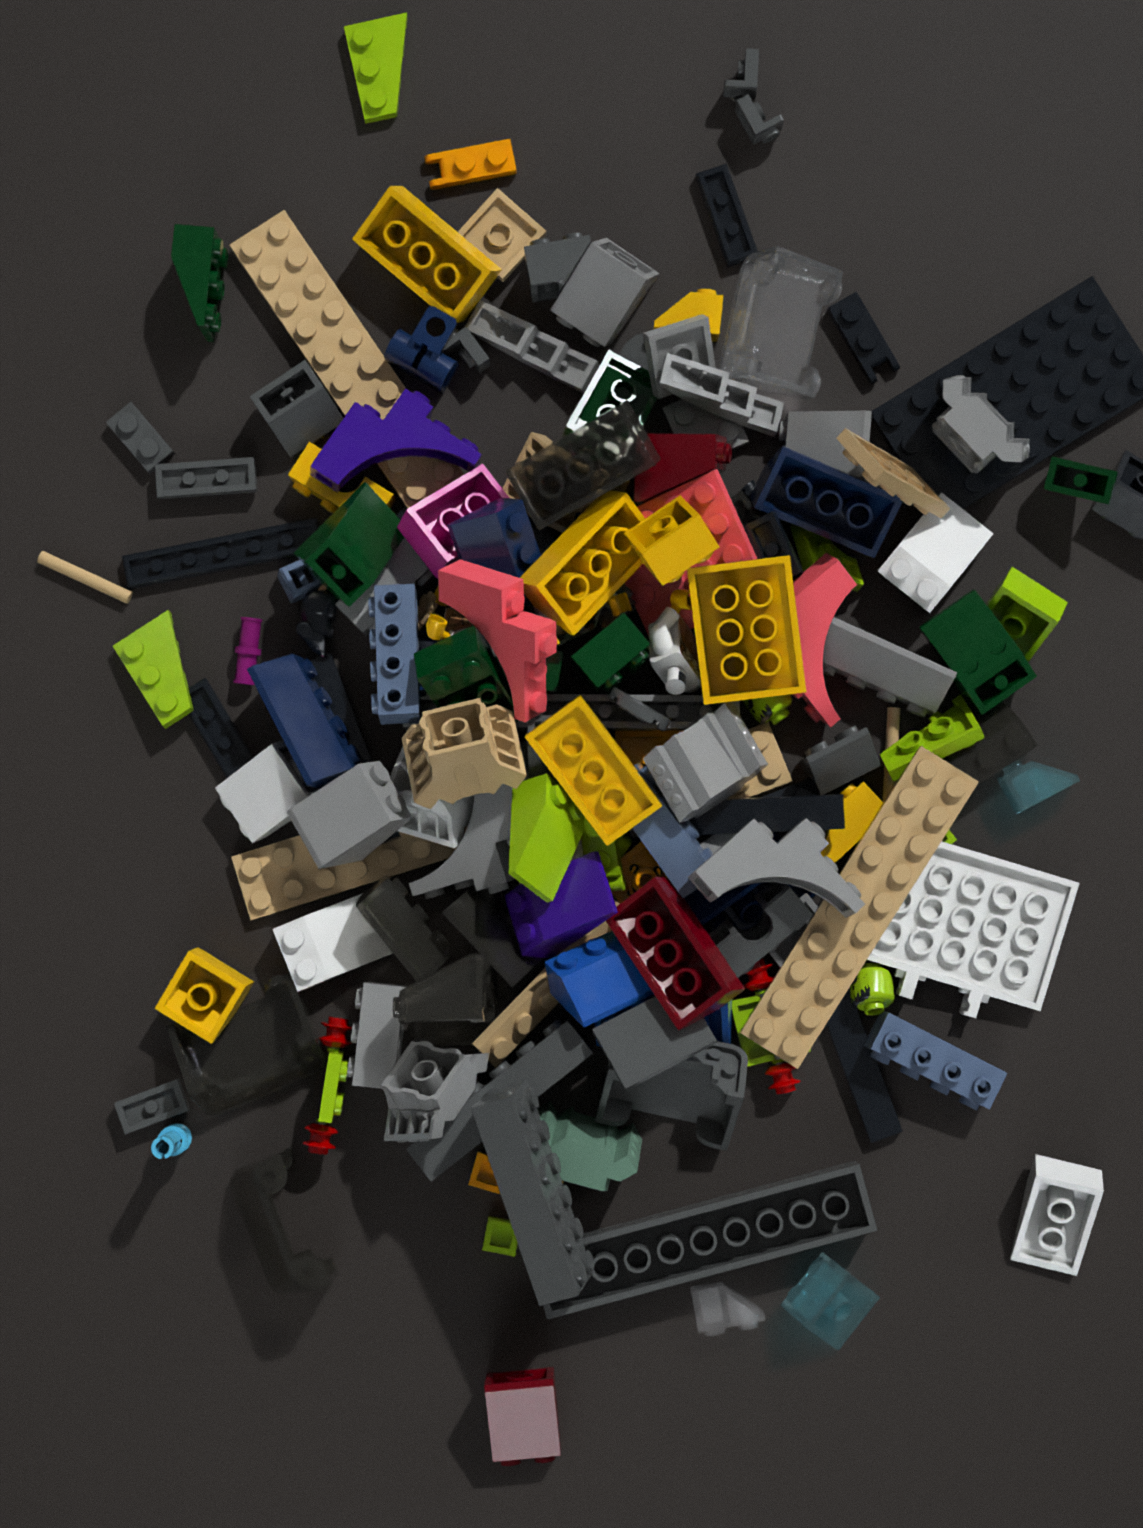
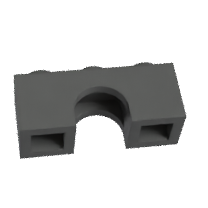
M770 882L754 896L762 908L761 919L754 927L746 930L738 929L727 918L709 933V936L737 977L748 973L756 962L767 953L776 950L786 937L792 932L801 929L806 921L813 916L788 884Z

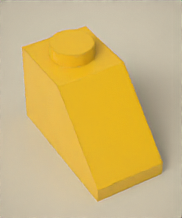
M698 289L697 292H690L654 321L653 330L703 314L709 318L712 342H718L724 295H717V292L712 289Z

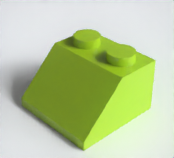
M1014 567L1010 568L986 603L1020 648L1028 662L1058 624L1068 604L1067 601Z

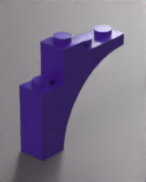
M405 388L384 420L380 418V413L367 404L361 406L355 402L311 464L310 475L338 493L350 479L361 471L383 461L402 457H427L452 463L470 472L479 465L482 454L478 452V447L465 438L460 440L450 434V428L438 420H434V422L429 420L433 411L430 400L418 391L412 393Z

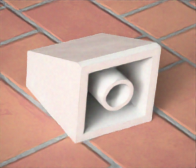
M284 740L268 746L215 787L220 795L222 804L231 811L239 823L240 831L252 843L268 837L290 822L291 819L287 811L319 790L306 785Z

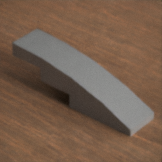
M481 300L465 325L472 335L582 393H585L600 366L597 360L569 348L565 342L539 331L535 325Z
M666 353L658 383L660 387L714 415L773 437L776 435L784 402L756 394V387L729 379V372Z

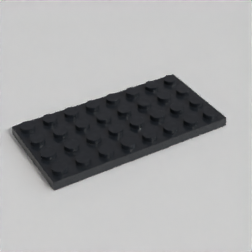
M1091 276L872 410L871 419L897 459L913 467L938 496L942 492L964 510L1143 400V353L1094 277ZM956 375L971 377V393H987V400L1008 422H1014V438L1030 439L1029 458L1023 462H1005L996 456L980 472L971 473L933 432L932 424L949 407L943 399V379Z

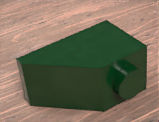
M1052 457L1044 489L1110 505L1118 471Z

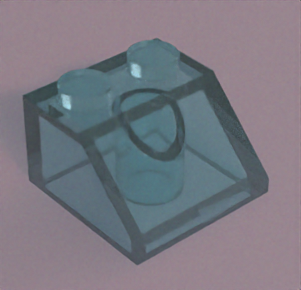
M822 1252L810 1264L808 1271L797 1285L789 1291L781 1306L806 1329L839 1351L880 1297L839 1263Z

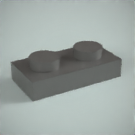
M129 402L106 421L107 425L149 474L155 470V464H163L175 454L132 402Z
M180 1079L114 1103L125 1135L190 1110Z

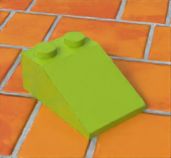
M547 773L522 781L517 789L512 787L508 874L548 903L553 901L582 837L583 819L585 817L563 787Z

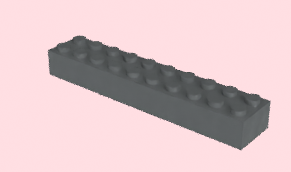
M854 1160L583 1233L582 1241L585 1250L591 1252L594 1260L593 1273L578 1296L543 1305L547 1320L878 1231L860 1164Z

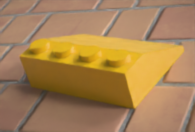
M790 555L687 569L704 705L806 693Z

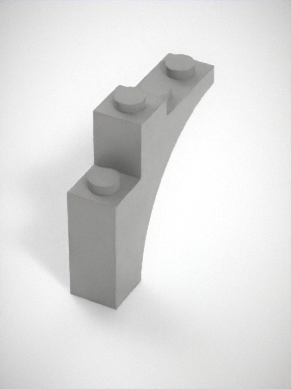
M502 784L494 795L491 793L474 795L471 819L460 844L439 868L422 879L409 883L412 896L424 893L426 899L445 894L443 887L454 884L455 890L475 885L476 891L488 888L490 894L509 889L507 882L515 880L514 877L508 874L512 787Z
M754 818L688 876L689 880L710 903L723 893L737 887L754 883L773 882L789 884L808 890L833 905L845 918L857 913L865 905L860 899L861 893L856 886L850 882H845L837 873L839 871L837 865L829 857L821 855L820 852L829 843L824 838L825 833L822 828L815 822H810L807 818L794 826L777 843L772 839L774 837L772 831L764 823H758Z

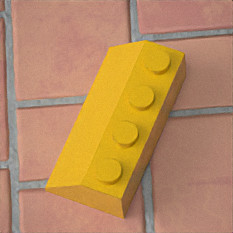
M604 490L520 577L524 583V594L533 606L549 619L556 621L558 626L572 636L592 618L643 564L624 534L645 519L626 492Z

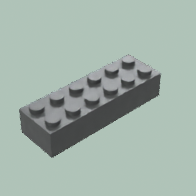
M557 1018L543 1029L542 1032L545 1035L543 1039L537 1043L531 1039L516 1051V1055L519 1058L510 1065L504 1060L489 1073L492 1079L485 1085L478 1081L475 1090L453 1121H445L442 1138L423 1142L418 1140L409 1144L406 1148L407 1152L431 1182L482 1142L471 1107L489 1089L527 1079L529 1087L534 1088L539 1097L593 1054L591 1047L569 1019L562 1023Z
M527 1079L489 1089L471 1107L538 1304L541 1306L578 1296L593 1273L594 1260L591 1252L585 1250L582 1241L583 1228L578 1218H574L571 1209V1192L567 1185L563 1186L559 1174L561 1172L560 1160L557 1154L551 1151L548 1142L550 1139L547 1123L540 1119L537 1110L539 1106L538 1096L534 1088L529 1087Z

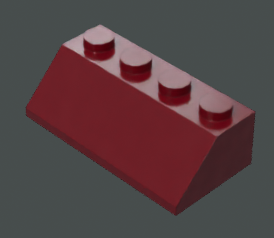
M654 877L619 904L616 907L618 913L606 920L678 1030H682L720 1009L745 990L686 900L681 897L668 877Z

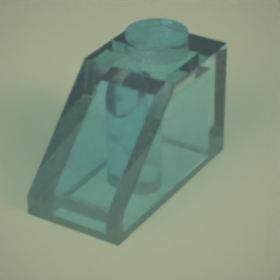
M1020 759L1002 768L1004 775L997 778L1015 814L1025 811L1080 781L1076 774L1033 761L1022 765Z

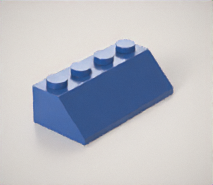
M613 931L590 939L580 946L562 952L558 956L545 961L550 994L583 1027L654 994Z

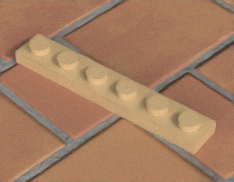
M614 900L617 907L620 903ZM605 921L560 953L569 951L588 942L590 939L597 938L612 930ZM546 967L472 1043L480 1053H489L488 1061L495 1068L559 1003L550 994Z

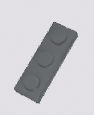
M254 457L155 464L158 499L258 492L256 461Z

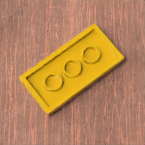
M581 695L577 696L525 735V739L606 846L662 807V802Z

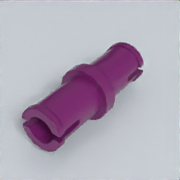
M241 617L239 646H235L234 653L238 654L233 683L255 685L247 669L256 665L257 656H261L262 649L258 648L263 619Z

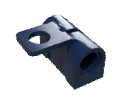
M434 306L428 307L412 335L401 329L397 330L386 348L385 360L390 365L444 394L459 368L458 361L442 353L444 346L457 325L456 319ZM433 318L442 319L445 323V331L440 336H431L426 330L427 323Z

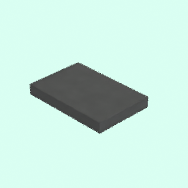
M656 996L592 1029L596 1040L625 1092L714 1045L717 1041L704 1018L682 1030H678Z

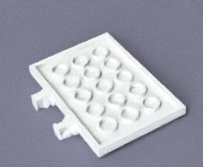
M941 841L867 960L896 968L894 976L900 978L896 994L901 997L912 999L918 980L925 982L926 978L959 987L958 992L964 993L959 1013L965 1016L976 1018L980 1003H988L990 997L1041 1011L1079 882Z

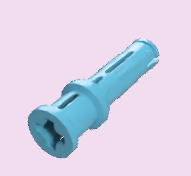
M182 1123L170 1124L153 1141L151 1145L152 1154L158 1159L180 1155L189 1148L192 1142L190 1129Z

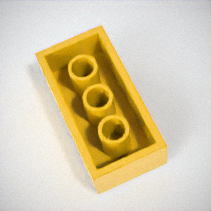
M389 186L352 238L354 242L425 302L455 318L457 323L466 320L502 271L500 267L403 186Z

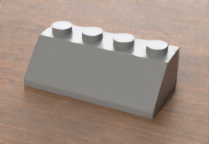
M835 617L832 619L824 645V674L834 676L835 673L847 678V684L860 690H864L865 686L877 691L876 696L892 704L896 700L908 705L907 711L917 716L925 717L926 714L933 715L936 713L957 672Z

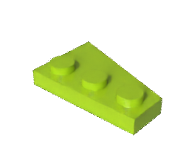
M407 12L344 26L366 124L395 118L398 115L401 71L408 21Z
M169 610L113 645L116 653L165 729L194 711L186 674L183 671L179 654V644L173 628L172 613Z
M961 694L952 700L954 706L941 714L937 711L928 718L930 724L922 730L910 731L880 754L893 782L900 778L919 746L924 747L943 759L985 738L981 727Z

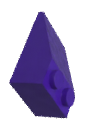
M596 851L570 861L552 902H545L523 884L518 885L504 895L522 956L552 958L618 913L599 852Z

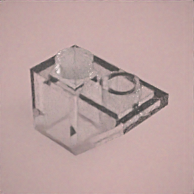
M723 1281L690 1287L698 1333L705 1332V1336H715L725 1333V1328L738 1326L739 1330H749L759 1327L758 1322L765 1321L764 1312L759 1306Z

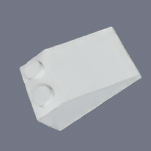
M942 492L939 497L947 504L950 510L942 518L931 512L927 515L923 514L878 570L881 575L929 613L993 535L990 530Z
M370 891L272 929L297 992L395 953Z
M1035 1154L1025 1188L1010 1260L1077 1276L1104 1192L1102 1170Z

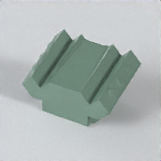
M551 1101L537 1108L540 1119L544 1120L549 1128L550 1139L548 1142L551 1151L556 1153L560 1160L561 1172L559 1174L562 1181L604 1192L608 1191L610 1179L621 1182L637 1173L642 1138L633 1123L619 1131L617 1126L596 1123L595 1117L575 1112L573 1107L558 1114Z

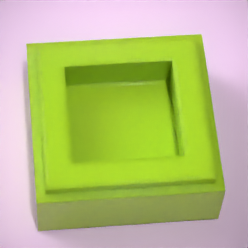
M489 1216L482 1250L515 1257L518 1243L510 1220Z

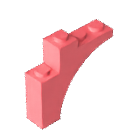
M825 553L793 580L806 683V693L793 695L797 699L802 697L808 705L804 707V710L814 722L818 723L821 720L831 728L840 720V717L835 711L825 687L823 676L824 645L837 609L857 584L838 559Z
M461 559L439 569V602L445 603L466 617L490 644L509 684L514 706V719L525 723L545 712L547 705L546 658L557 653L556 621L524 611L525 597L522 578Z

